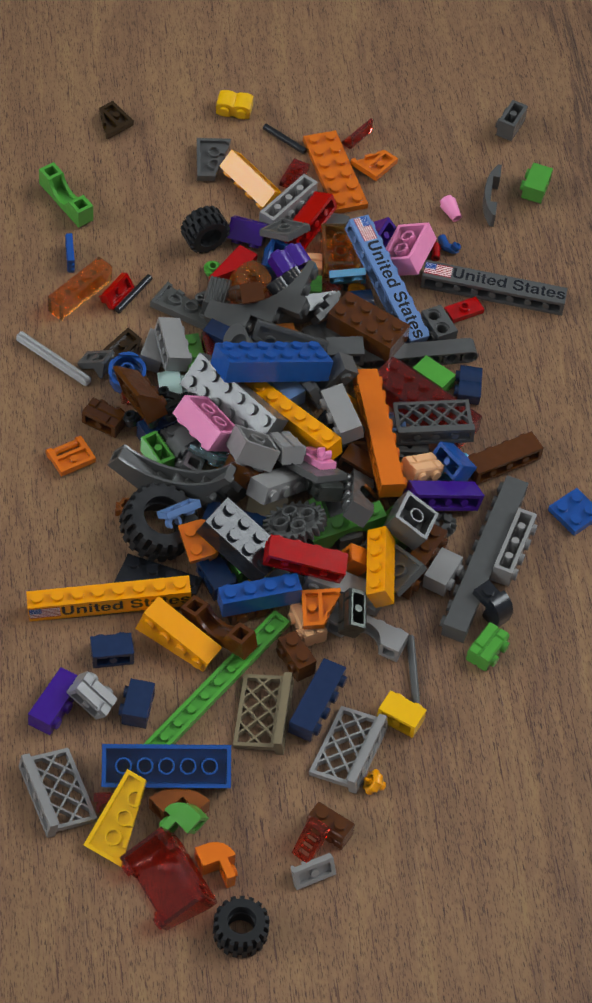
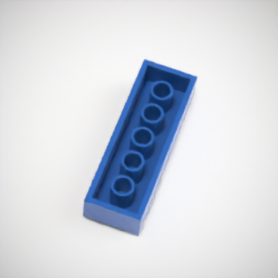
M224 341L223 343H215L211 358L212 366L225 383L329 381L334 362L316 341H276L274 343H266L264 341H259L258 343L246 341L231 343Z
M102 744L101 787H117L128 769L147 780L145 788H231V745Z

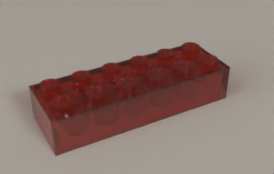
M394 356L378 369L379 376H382L383 380L382 390L386 392L385 402L391 408H393V402L458 400ZM457 406L455 409L462 413L465 410V406ZM438 407L436 410L443 414L447 409ZM425 408L417 409L423 415L428 411ZM470 408L476 433L480 428L482 415ZM398 409L404 415L409 412L406 409ZM451 412L447 415L451 420L458 417ZM433 413L428 416L433 421L438 418ZM412 414L409 419L416 422L419 417ZM462 419L457 422L458 424H468ZM444 420L438 423L439 425H449ZM422 421L419 424L420 426H430V424H428L425 421ZM466 442L454 444L460 449Z

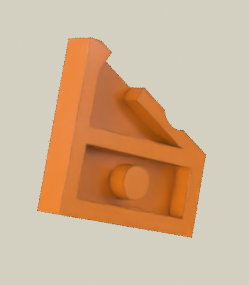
M382 150L374 154H367L363 159L356 160V158H352L350 163L351 166L377 181L397 164L398 158L386 150Z
M341 588L302 590L304 630L324 629L341 595Z

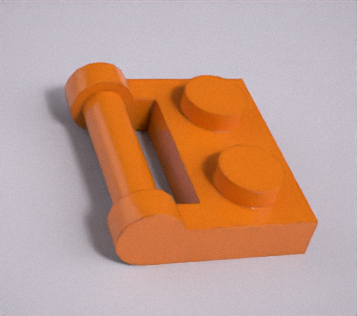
M81 435L66 444L54 449L49 448L45 450L47 458L51 460L61 477L96 462L95 455Z

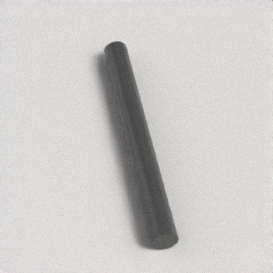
M408 635L407 650L412 702L420 704L415 637Z

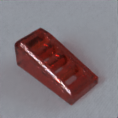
M316 817L309 818L292 854L306 863L314 859L332 828ZM312 828H314L320 833L319 836L313 831H311ZM307 836H312L316 839V842L312 841ZM306 841V842L309 843L311 846H313V848L310 849L309 847H307V846H306L305 844H303V843ZM300 848L310 853L307 857L299 851Z

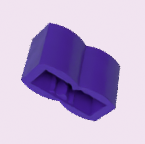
M290 243L284 250L280 251L277 249L270 254L271 257L268 260V264L276 276L280 277L295 266L299 270L304 269L308 260L311 259L301 243Z

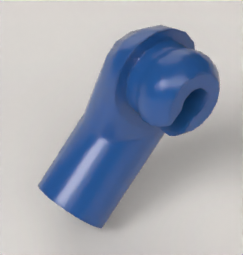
M446 235L438 236V241L443 251L451 254L459 253L461 245L458 242L450 244Z

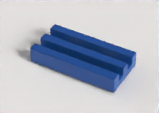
M66 233L67 272L74 273L72 233Z

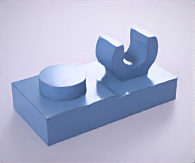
M189 498L157 511L158 519H165V526L167 528H173V519L176 525H181L182 519L179 515L187 516L194 514L196 509L202 507L200 499Z

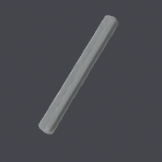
M20 331L17 334L16 340L82 385L88 386L91 383L89 375L25 332Z

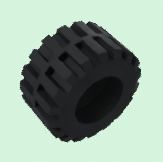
M204 206L192 211L183 220V225L180 228L181 234L191 250L195 253L199 252V254L208 253L220 247L230 234L228 222L220 210L214 206Z
M240 895V899H236V896L231 897L230 902L226 899L223 901L222 906L219 905L214 915L213 938L220 950L224 948L226 955L232 953L234 958H237V955L247 958V954L255 955L256 950L260 952L263 944H266L270 919L267 916L266 908L261 909L262 903L259 901L255 903L254 898L249 897L248 900L245 899V896ZM237 920H243L250 923L253 929L248 933L240 934L234 932L229 927V924Z

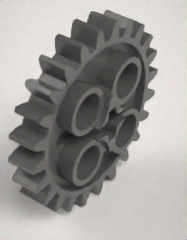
M299 500L297 504H294L291 501L290 505L284 503L282 508L277 506V511L271 510V515L265 516L266 519L263 520L262 525L269 535H281L284 538L301 540L307 543V539L314 540V536H320V532L325 531L324 527L327 526V516L324 508L322 509L321 505L316 506L315 502L309 504V501H306L303 504Z

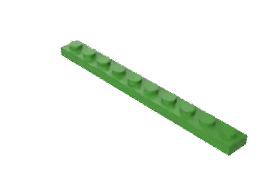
M274 610L254 630L258 647L245 660L232 653L144 744H175L290 626V620Z

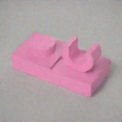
M306 447V456H304L303 461L320 470L336 469L337 464L336 461L331 459V450L325 451V447Z

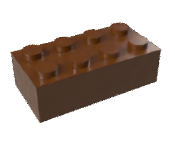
M347 291L328 312L326 328L342 337L363 336L364 349L389 362L408 340L410 325Z

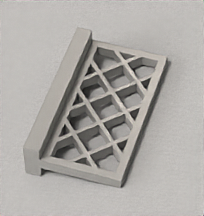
M341 706L309 770V775L347 787L349 792L357 794L388 729L387 716L379 714L376 717ZM344 714L352 716L354 720L343 724L341 719ZM364 721L373 722L371 727L362 729L360 725ZM357 725L359 731L349 735L346 728ZM343 730L346 736L335 740L334 733ZM362 736L364 742L354 746L352 739ZM349 741L352 748L341 751L338 745ZM335 746L338 753L327 757L326 749ZM354 752L356 759L346 763L343 756ZM341 758L343 765L332 768L330 761ZM327 763L330 769L325 772L317 771L318 766ZM345 769L348 772L346 779L339 778L335 774Z
M69 748L30 756V753L21 755L19 769L47 838L55 836L56 832L97 822V815ZM65 755L67 759L65 766L55 762L56 757ZM42 761L49 765L44 771L38 768L35 763ZM51 766L62 770L59 777L48 773ZM65 772L74 776L75 780L73 783L62 779ZM45 777L56 782L53 788L43 784ZM58 784L70 788L66 795L55 790ZM72 790L81 794L80 802L69 797ZM52 795L63 800L60 807L51 803L50 798ZM66 801L77 806L74 813L63 809ZM79 808L88 811L90 817L83 818L76 814ZM59 813L70 817L69 822L60 824L57 818Z

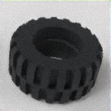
M149 483L147 486H141L131 495L122 509L119 519L121 525L119 528L120 532L124 533L122 537L124 542H128L130 544L129 548L132 551H137L138 556L142 558L146 556L148 557L147 560L150 561L158 559V562H165L167 558L171 561L184 553L183 541L174 519L172 521L174 533L162 534L153 530L147 524L144 517L145 511H160L189 499L190 497L187 498L182 490H176V487L173 485L165 486V483H158L157 485ZM197 509L194 514L187 516L179 515L182 519V524L199 520V517L196 516L198 513Z

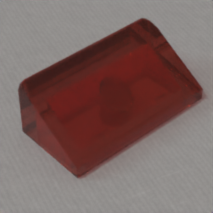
M370 118L341 143L349 149L353 148L372 132L373 119Z

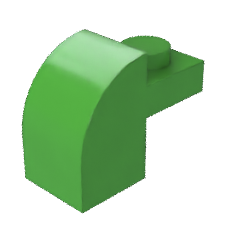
M173 803L164 809L170 816H166L160 821V827L156 832L161 837L169 838L181 826L187 834H195L209 817L194 804Z

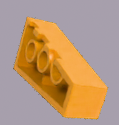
M159 596L146 609L135 628L202 672L205 671L222 649L218 643Z

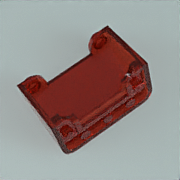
M162 826L120 856L123 862L121 866L123 871L128 876L132 875L137 878L155 908V918H153V921L160 930L164 929L167 931L217 904L214 894L180 839Z

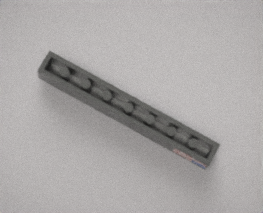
M429 260L425 262L420 288L470 298L476 296L480 300L560 316L563 313L568 289Z

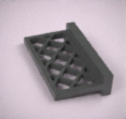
M469 399L393 402L397 445L439 444L440 441L450 443L474 442L475 425L472 422ZM457 406H465V410L462 413L455 408ZM438 407H443L447 410L442 414L436 409ZM425 408L428 411L423 415L417 409ZM398 409H406L409 412L403 415ZM451 412L458 417L451 420L447 415ZM431 413L438 417L435 421L428 418ZM412 414L419 417L416 422L409 419ZM462 419L468 424H458L457 422ZM444 420L449 425H439L438 423ZM404 421L411 425L408 427H400V425ZM422 421H425L428 424H430V426H420L419 424Z

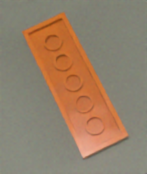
M336 130L303 136L304 145L307 148L325 193H330L334 196L338 207L334 213L341 214L368 209L366 197Z

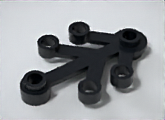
M167 386L160 387L158 389L159 396L163 395L164 398L172 399V401H166L167 405L165 408L168 413L164 415L166 421L170 423L177 419L173 411L184 395H195L192 392L178 394L169 391ZM128 410L125 412L123 419L126 426L132 428L137 426V422L142 417L138 412ZM164 416L148 424V428H156Z

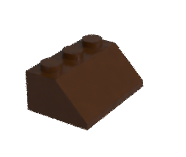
M121 366L113 367L123 395L147 425L168 414L165 408L167 405L163 395L159 396L154 385L151 386L146 375L143 377L138 370Z

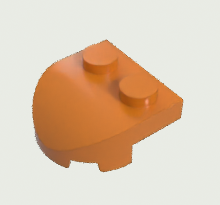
M205 519L178 525L190 564L207 559L212 561L219 555V552L196 532L206 521Z

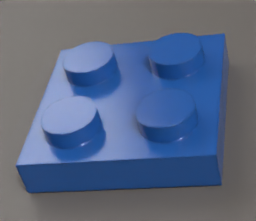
M575 488L548 508V511L573 536L592 524V502L578 488Z

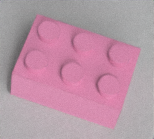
M429 222L398 225L385 249L390 253V258L397 267L399 276L419 274L437 239Z
M184 395L173 411L177 421L189 430V434L201 443V447L208 452H230L226 442L235 424L208 396Z

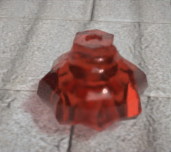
M329 281L322 284V292L341 291V286L338 284H332Z

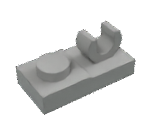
M330 853L312 859L307 863L302 861L301 865L297 867L293 865L290 867L296 890L336 875L334 858Z

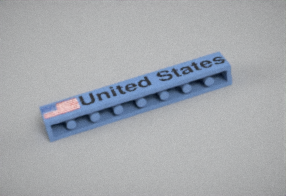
M369 215L349 219L345 231L363 267L366 269V273L386 312L410 325L408 340L405 343L427 341L430 336L429 330L424 325L421 314L414 305L413 298L409 296L406 285L401 280L398 269L390 258V253L385 249L383 240L375 229L374 222L371 221Z

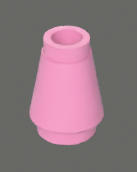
M447 195L440 200V208L453 222L462 218L456 198L452 197V195Z

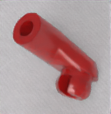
M435 241L430 252L431 260L436 262L440 260V245Z

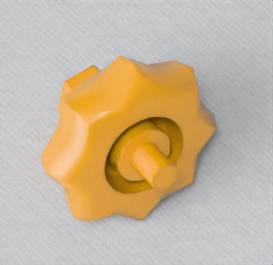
M378 769L368 772L367 776L364 777L363 789L367 795H372L379 790L385 789L386 782L383 781V775L380 774Z

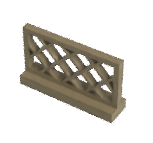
M284 672L283 676L244 674L233 748L273 750L275 754L284 755L294 688L292 672ZM248 681H257L260 684L253 690L247 686ZM271 682H280L279 687L273 691L267 685ZM264 688L268 695L260 700L255 694ZM253 697L257 703L248 708L245 705V701ZM273 698L277 703L269 709L264 703ZM261 706L266 712L257 718L253 711ZM250 715L254 721L245 726L242 719ZM270 715L274 722L266 727L261 721ZM259 724L263 730L254 735L250 729ZM246 732L251 737L247 742H239V737ZM268 734L271 737V743H261L258 739Z

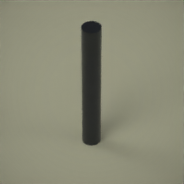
M267 123L263 126V130L300 153L305 154L307 152V148Z
M147 274L115 307V311L121 313L152 281V276Z

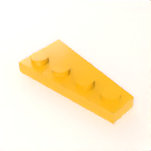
M128 769L126 770L83 844L122 867L146 786V779Z

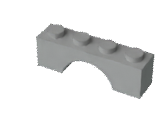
M337 602L325 627L328 632L342 638L344 635L338 633L339 602ZM367 615L366 630L363 633L368 634L376 641L379 655L397 662L407 644L409 633L401 628H395L386 624L383 620H377Z

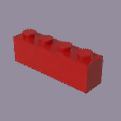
M315 191L293 219L294 221L310 224V231L289 242H283L287 244L301 243L303 248L306 249L338 208L333 194Z
M271 534L265 543L262 565L340 584L346 575L348 553Z

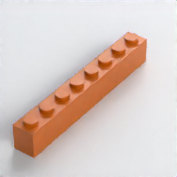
M357 369L359 374L353 379V387L361 422L365 427L364 435L379 498L401 497L403 490L407 487V479L403 477V463L399 461L400 450L399 447H396V434L392 432L393 421L389 418V405L385 402L386 392L382 390V376H379L378 369Z

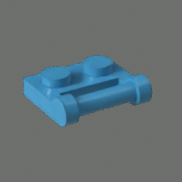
M355 268L329 271L330 287L348 283L366 284V269Z

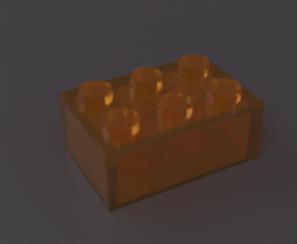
M321 224L320 249L323 278H329V271L355 269L361 266L360 259L345 231L347 224Z

